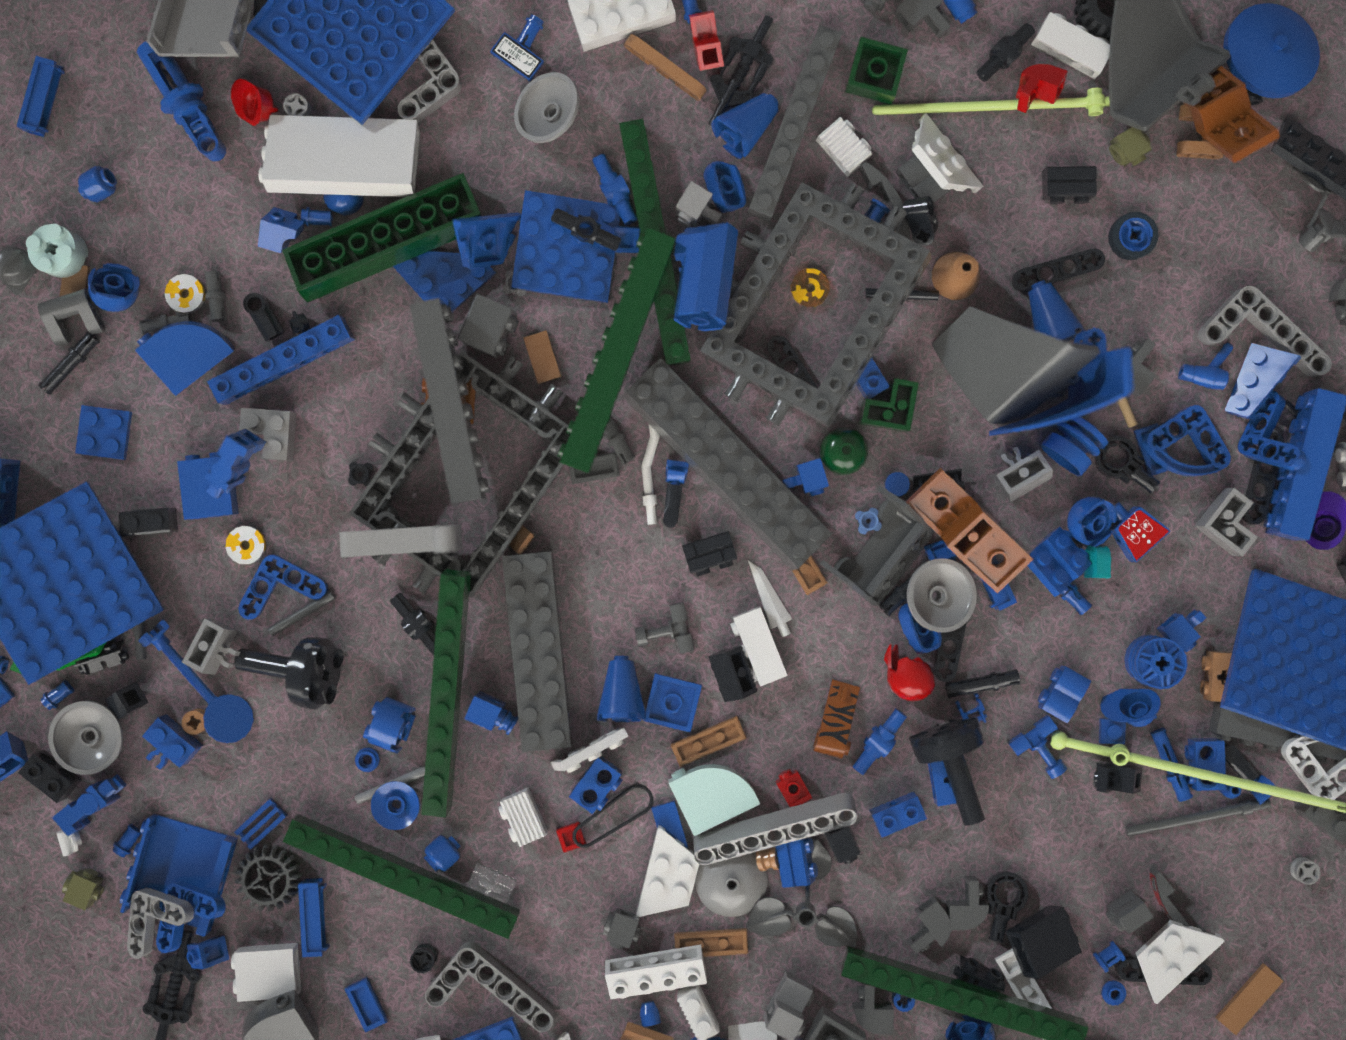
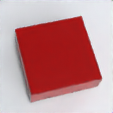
M579 821L556 829L563 853L580 848L573 841V831L580 824ZM580 828L576 833V839L581 844H587L582 828Z

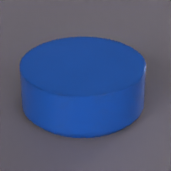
M894 472L887 476L885 489L892 494L902 496L909 490L910 482L905 474Z

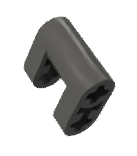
M86 288L37 305L39 315L56 346L71 342L63 319L80 314L91 335L105 331L102 316Z

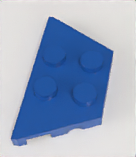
M516 212L454 219L453 225L462 265L472 269L503 264L509 247L513 244L516 237L511 233L517 221L521 222L522 214Z

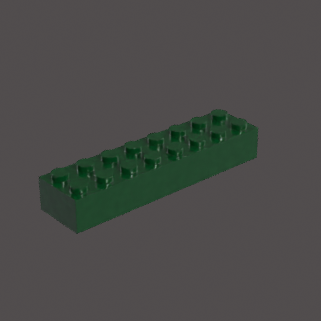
M461 173L285 248L282 252L297 292L308 303L456 240L453 220L482 216V213L464 173Z

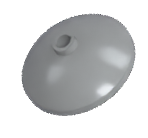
M558 72L542 74L528 83L519 95L514 110V121L519 133L534 143L550 142L564 134L572 125L579 109L580 97L575 83L566 75Z
M942 558L929 560L915 570L908 583L907 603L914 619L930 631L951 632L962 627L970 619L976 606L977 592L974 580L968 570L954 560ZM934 591L937 593L935 600L932 597Z
M79 701L64 707L54 717L49 728L48 742L53 757L63 768L76 774L89 775L106 769L117 759L123 745V730L117 716L105 705L94 701ZM90 731H93L95 733L94 740L90 739L88 736Z
M755 852L710 865L699 864L695 879L696 891L702 903L712 912L726 917L741 916L752 911L755 904L764 897L768 884L767 872H761L758 869ZM731 880L737 883L733 888L727 885Z

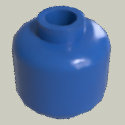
M94 166L79 176L78 191L85 199L95 203L101 202L114 194L117 180L108 168Z
M439 835L426 846L424 850L426 856L423 858L436 872L438 870L445 872L460 859V853L457 849L461 846L452 836L447 839L445 836Z

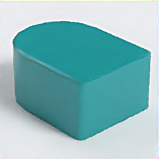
M1089 545L1085 551L1088 553V559L1092 564L1084 572V578H1111L1110 549L1105 545L1097 547Z

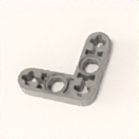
M144 888L134 892L131 897L127 950L130 956L134 959H139L152 952L155 918L176 926L183 925L193 919L194 909L192 905L186 900L151 888ZM160 901L165 905V912L160 908ZM139 918L144 921V929L140 926Z

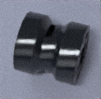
M428 943L418 945L410 957L412 969L417 973H427L430 971L437 960V950Z

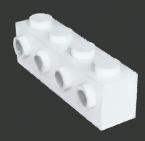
M701 945L605 960V978L610 999L707 984L706 966Z

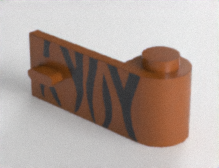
M832 679L821 726L818 728L813 744V751L842 759L843 755H848L851 747V741H848L860 687Z

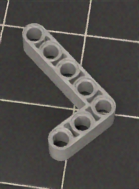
M433 40L418 56L419 61L432 78L399 102L398 113L402 119L417 120L419 123L455 97L462 89V82L457 72ZM440 59L441 64L438 67H430L432 60ZM453 78L456 80L452 87L444 86L447 79ZM428 93H435L436 97L433 101L426 102L424 100ZM408 108H416L414 115L405 116V111Z
M1246 286L1236 290L1198 331V338L1204 345L1217 344L1225 340L1246 318L1279 350L1300 355L1301 359L1295 366L1309 377L1324 375L1332 367L1330 357L1254 286ZM1243 293L1249 296L1248 304L1242 300ZM1261 309L1266 312L1267 318L1265 321L1260 317ZM1226 310L1232 313L1233 318L1231 322L1225 317ZM1279 326L1284 330L1283 338L1278 335L1277 329ZM1209 328L1214 329L1216 332L1215 339L1209 337ZM1296 343L1300 344L1302 348L1300 354L1295 350ZM1314 360L1319 363L1318 371L1313 368Z
M461 524L339 532L341 557L431 551L440 553L463 549Z
M466 942L458 949L432 980L425 993L426 1002L432 1007H439L447 1001L469 974L539 1032L550 1030L555 1018V1011L551 1005L474 942ZM471 951L475 958L471 960L466 959L463 952ZM488 966L492 968L494 973L486 975L482 972L481 968ZM451 969L456 970L459 977L452 978L448 975L447 971ZM508 982L511 984L512 989L504 990L500 984ZM439 988L442 990L443 996H435L432 989ZM527 998L531 1004L523 1006L519 1003V999ZM544 1013L550 1019L544 1022L539 1020L537 1016Z

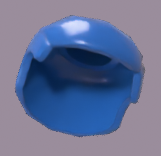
M323 195L324 203L331 211L343 216L358 212L363 205L364 196Z

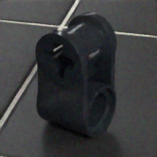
M924 196L905 200L903 210L907 212L905 218L909 224L914 241L921 246L930 245L934 241L935 232L939 226L931 197Z

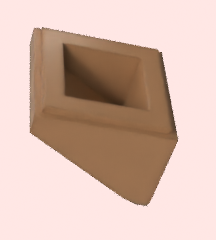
M522 526L509 546L516 553L523 554L534 539L535 534Z

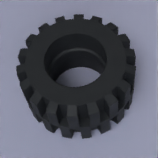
M1076 0L1075 4L1077 6L1074 8V14H1078L1075 19L1076 23L1081 22L1082 26L1091 35L1107 37V40L1110 41L1113 17L1106 16L1099 10L1097 0Z

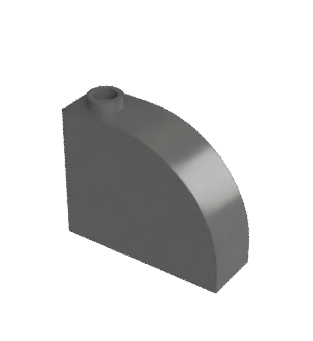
M292 990L270 998L256 1006L243 1023L242 1040H319V1028L297 992Z

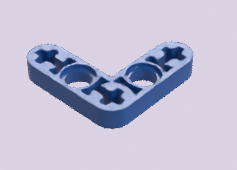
M1272 391L1269 394L1270 397L1249 420L1239 440L1238 450L1249 459L1295 471L1305 464V453L1294 445L1269 439L1286 404L1283 396L1276 391ZM1261 420H1266V426L1261 430H1257V424ZM1255 444L1257 447H1259V449L1256 450L1254 448H1248V446H1253ZM1272 447H1276V453L1272 457L1267 458V451ZM1286 454L1287 456L1294 457L1296 455V458L1288 460L1284 457V455Z
M269 555L262 560L239 604L238 610L244 619L251 620L259 617L278 582L311 599L322 598L328 591V585L324 579L283 557ZM276 559L278 567L283 569L285 564L289 567L284 571L281 578L279 577L282 574L281 571H269L270 566L267 565L268 562H273ZM293 570H297L301 574V581L297 584H293L289 580V573ZM307 576L310 577L307 582L311 584L320 583L321 593L317 592L314 595L312 593L313 589L307 585L304 586V590L301 589V586L306 582ZM260 580H264L268 584V591L265 594H260L256 590V584ZM250 594L257 598H262V602L257 600L253 608L256 609V613L252 612L248 615V609L245 608V605L251 604L254 600L253 597H250Z
M175 882L166 887L165 894L188 901L192 905L195 915L205 919H214L221 917L225 913L226 904L220 895L186 882ZM194 894L198 898L197 906L192 901ZM163 903V905H162V911H163V912H165V905H164V903ZM160 920L156 938V945L160 952L169 953L180 948L185 924L176 926Z

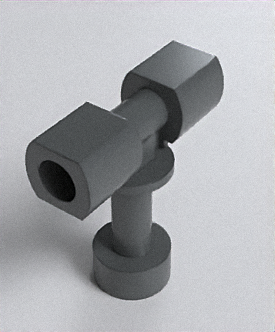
M684 602L669 605L672 620H668V626L646 631L644 626L635 628L639 647L648 645V640L671 635L672 640L677 639L680 653L694 651L691 633L687 631L685 622L687 615Z

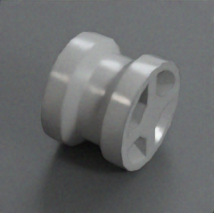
M298 93L287 96L283 105L288 116L311 115L312 108L310 103L303 95Z
M1297 857L1290 864L1291 875L1303 884H1314L1320 878V867L1306 857Z

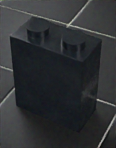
M1047 906L1005 931L1024 977L1040 979L1082 952L1078 937L1072 929L1069 915L1064 907Z

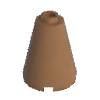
M949 252L941 256L932 270L933 286L939 291L940 295L951 300H961L969 297L977 289L980 282V270L977 260L963 252Z

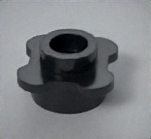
M293 311V317L289 320L293 333L300 335L310 330L305 314H297L296 311Z
M368 462L365 464L350 463L349 484L352 486L356 484L368 486L372 480V464Z

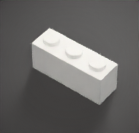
M1050 12L1031 43L1036 48L1093 79L1102 72L1109 59L1110 43L1108 40L1091 35L1085 27L1069 23L1063 15L1058 13L1053 14Z
M758 606L733 616L734 622L730 625L735 637H741L743 645H741L743 647L742 651L745 652L746 659L749 658L752 665L749 669L751 670L750 674L753 675L754 682L758 681L759 685L763 686L786 677V670L761 607Z

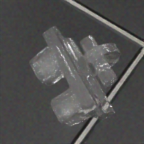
M477 863L467 887L507 904L517 880Z

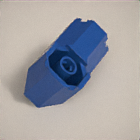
M730 223L686 228L683 230L685 231L684 233L677 235L674 252L676 261L680 260L682 267H678L680 278L674 321L690 329L691 324L698 325V330L700 331L721 330L727 320L738 230Z

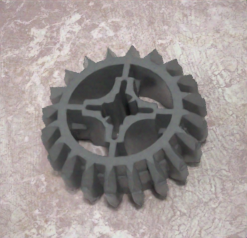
M266 844L263 846V849L256 847L253 849V853L249 851L245 854L246 859H242L239 862L242 868H238L235 872L241 876L235 879V883L242 885L237 889V893L244 892L245 896H243L242 901H246L249 898L251 900L249 906L254 907L258 904L259 911H262L265 906L269 912L273 911L275 906L277 909H282L284 903L289 904L292 901L291 897H295L298 894L295 888H298L300 881L295 879H299L302 873L295 872V870L300 867V863L292 865L291 861L294 860L295 855L287 858L285 856L288 852L287 849H283L278 853V845H275L272 850ZM266 860L277 863L281 868L272 867L269 861L266 862ZM257 863L258 877L251 881V870L253 865ZM266 875H271V877L275 876L273 880L270 882L269 880L261 881ZM286 875V886L283 893L280 894L278 881L282 876ZM262 888L266 891L267 895L270 896L263 895L259 893L256 889Z

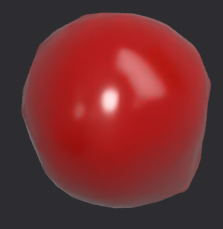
M890 644L884 657V661L887 664V682L889 687L897 696L904 700L916 702L924 700L932 694L935 688V678L928 663L920 657L913 660L909 657L899 659L898 645L896 644L893 650H891L892 645Z

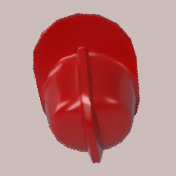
M241 78L232 85L231 100L235 112L250 125L256 126L259 122L267 121L272 113L278 112L279 108L273 104V98L269 90L257 87Z

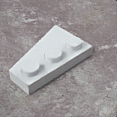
M617 728L589 742L590 746L586 748L582 746L569 752L568 758L564 760L555 759L550 763L554 771L567 770L568 773L573 772L581 767L580 762L586 759L593 761L602 756V750L608 747L612 750L623 744L622 740L628 737L625 728Z

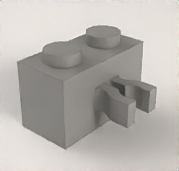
M692 181L676 205V216L679 217L677 221L687 228H690L691 225L697 227L702 218L711 224H718L722 214L709 208L712 202V193Z
M1016 446L1013 448V453L1016 455V464L1013 460H1009L1005 454L1001 455V460L1009 468L996 475L997 483L1010 503L1053 478L1052 468L1040 450L1021 459L1020 450Z
M204 618L182 663L202 674L215 675L221 664L232 669L234 664L230 663L225 655L231 653L234 656H239L240 651L229 648L238 631L218 620Z

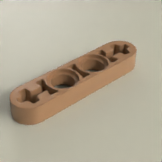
M631 34L623 44L628 51L647 65H653L656 68L655 71L666 79L670 78L675 81L677 87L695 100L700 101L707 92V89L699 81L636 35Z

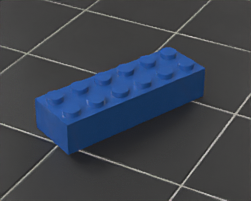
M1318 388L1304 392L1302 396L1298 397L1295 405L1298 415L1296 419L1291 421L1289 433H1292L1290 443L1287 442V444L1294 445L1302 450L1306 455V461L1300 469L1295 471L1279 467L1276 479L1279 480L1277 490H1273L1270 503L1273 504L1271 513H1267L1264 520V527H1267L1265 533L1290 540L1310 539L1344 414L1346 395ZM1285 454L1284 457L1290 460L1295 459L1296 455L1294 457H1291Z

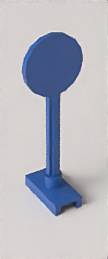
M163 619L149 632L151 636L147 632L138 641L144 648L153 644L158 651H162L208 703L203 716L204 728L210 737L222 743H233L241 740L249 733L254 721L250 705L243 698L232 694L216 697L192 668L182 663L183 658L170 645L171 641L164 634L170 626Z

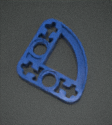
M1199 405L1184 408L1146 432L1142 438L1143 447L1149 456L1161 467L1178 475L1202 476L1212 474L1226 468L1231 461V455L1206 411ZM1192 413L1197 414V416L1194 418L1195 420L1189 421L1187 423L1184 421L1185 419L1191 417ZM1172 422L1177 423L1179 426V433L1177 435H1173L1169 430ZM1203 431L1210 434V442L1208 444L1203 443L1201 440ZM1189 434L1206 465L1195 466L1179 462L1168 455L1164 449ZM1161 435L1165 437L1156 442L1157 445H1152L1151 441L1154 440V437ZM1216 445V448H1212L1211 451H1208V448L1214 447ZM1217 454H1221L1222 458L1216 463L1214 459L1217 457Z

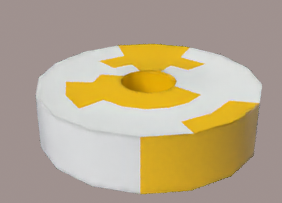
M176 275L166 285V301L177 312L185 314L195 312L205 301V288L201 281L192 275ZM184 290L189 291V295L186 298L182 297Z
M252 526L237 527L229 533L226 539L227 554L233 561L239 564L257 562L263 556L266 549L264 535ZM245 540L250 544L247 550L242 547V543Z

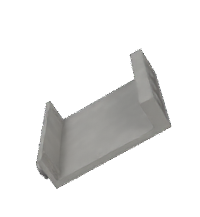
M158 0L156 10L153 13L151 28L147 35V43L159 57H240L254 0Z

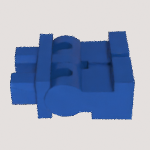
M246 428L226 436L217 453L221 456L220 460L213 464L211 470L204 477L210 481L205 492L218 499L223 493L228 494L232 491L233 487L243 483L246 478L243 474L250 468V457L252 454L261 451L266 441Z
M118 774L111 779H104L92 784L86 789L87 793L66 805L52 819L67 836H70L91 823L88 819L91 814L121 798L117 793L127 785Z

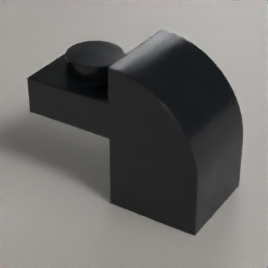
M1097 763L1094 775L1096 791L1107 793L1114 790L1130 794L1138 793L1141 791L1143 768L1131 765L1119 766L1113 763Z

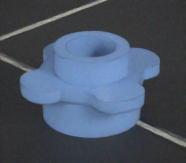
M870 508L869 511L856 512L855 519L859 523V533L866 534L868 531H879L882 524L879 522L878 510L876 508ZM866 519H870L871 522L866 523Z

